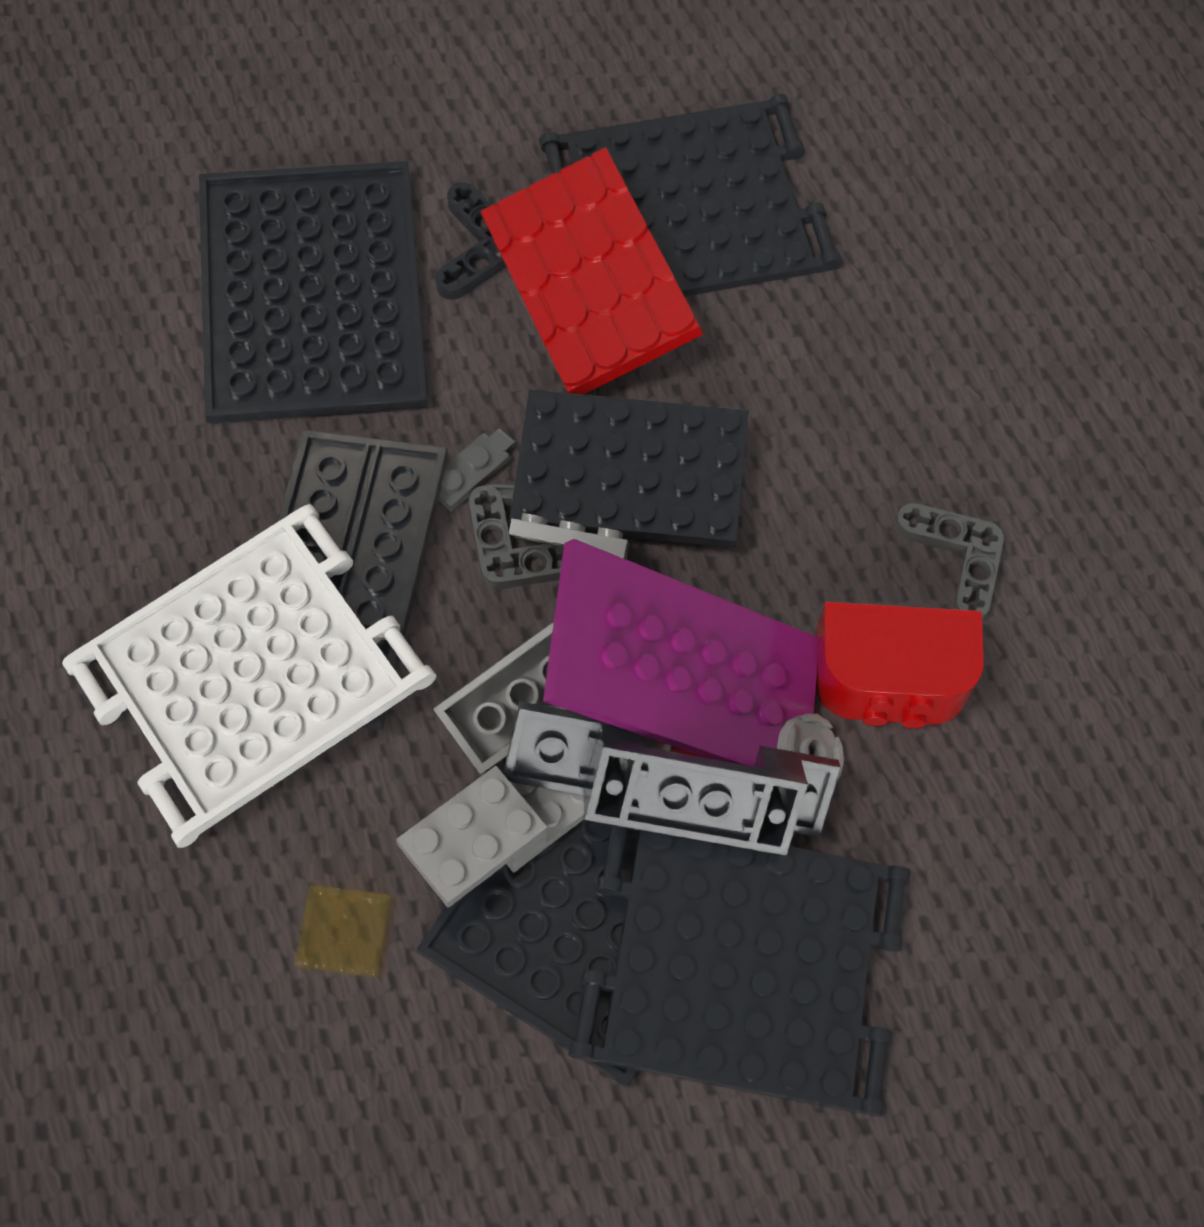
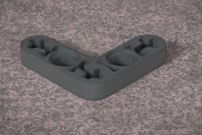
M916 503L904 505L895 520L896 531L901 537L964 554L954 600V609L968 610L969 607L966 603L972 594V590L979 591L976 597L975 605L977 609L975 611H982L983 620L991 606L1004 542L1002 530L992 522ZM910 516L917 517L916 521L918 524L916 528L909 526L908 519ZM930 520H934L935 523L931 533L927 532ZM944 524L953 525L958 530L959 536L948 539L940 533L939 527ZM967 529L972 530L969 535V541H963L967 533ZM982 534L989 536V541L991 542L989 546L982 545ZM974 565L984 567L988 572V578L983 581L974 579L969 573V568Z

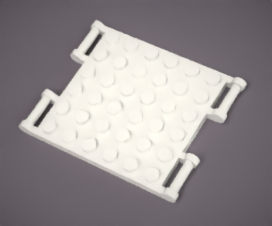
M311 504L294 511L75 650L63 660L62 664L67 673L75 676L94 706V715L101 725H108L117 720L121 712L128 709L159 756L162 763L145 773L138 780V785L145 795L151 796L173 831L171 838L179 848L192 844L199 834L416 690L428 687L436 679V674L429 665L424 666L400 633V625L393 616H387L368 629H365L329 578L347 572L352 567L353 560L346 551L340 550L318 520L320 517L319 513ZM306 528L328 559L318 564L296 531ZM381 640H387L411 674L401 679L376 644ZM95 659L118 692V694L110 699L107 698L88 668L89 663ZM170 778H173L196 814L187 822L164 788L165 782Z

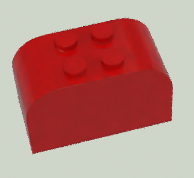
M840 602L824 603L815 630V636L818 637V665L815 691L820 702L831 713L845 719L863 720V723L869 726H881L887 722H898L907 728H921L926 724L945 723L961 712L983 671L982 611Z

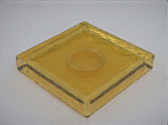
M309 885L295 967L378 978L391 895Z

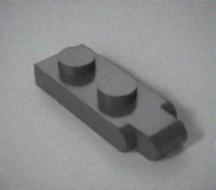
M501 428L496 430L491 436L486 433L481 434L447 463L438 501L452 512L470 496L475 488L482 486L511 461L512 456L509 453L517 446V442Z

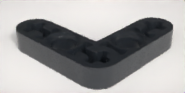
M457 183L449 189L447 193L448 209L479 242L437 271V291L440 296L449 300L463 297L507 267L489 229L480 228L475 224L478 219L483 218L480 211L492 204L473 185L468 183ZM461 197L464 200L469 198V206L464 201L457 202V198ZM482 258L487 260L489 265L484 269L478 270L471 267L470 263L474 259ZM449 278L451 281L458 279V285L455 286L452 283L446 285V279Z

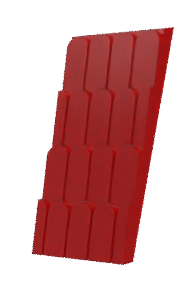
M606 147L593 153L591 157L587 156L560 170L561 172H556L530 185L528 189L524 188L497 202L498 204H493L480 211L567 392L572 394L584 395L703 335L690 306Z

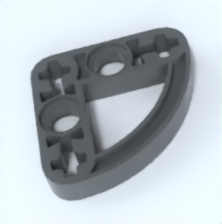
M492 484L475 488L469 496V511L481 576L484 583L493 589H506L559 580L563 546L546 543L512 549L504 506H512L514 485ZM488 498L489 503H491V518L485 519L483 506L481 505V499ZM496 530L502 534L503 538L498 544L489 545L482 541L481 537L486 531ZM556 554V569H552L551 555ZM538 557L545 561L546 567L540 572H531L525 567V563L530 558ZM515 560H519V575H515ZM500 564L501 568L505 569L503 576L496 577L495 572H493V565Z

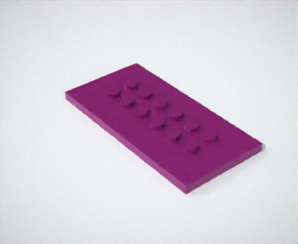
M577 539L564 543L544 702L709 759L753 767L760 745L777 748L780 731L788 720L798 715L814 713L818 637ZM809 745V748H808V753H809V754H810V749H811V746H810V745Z

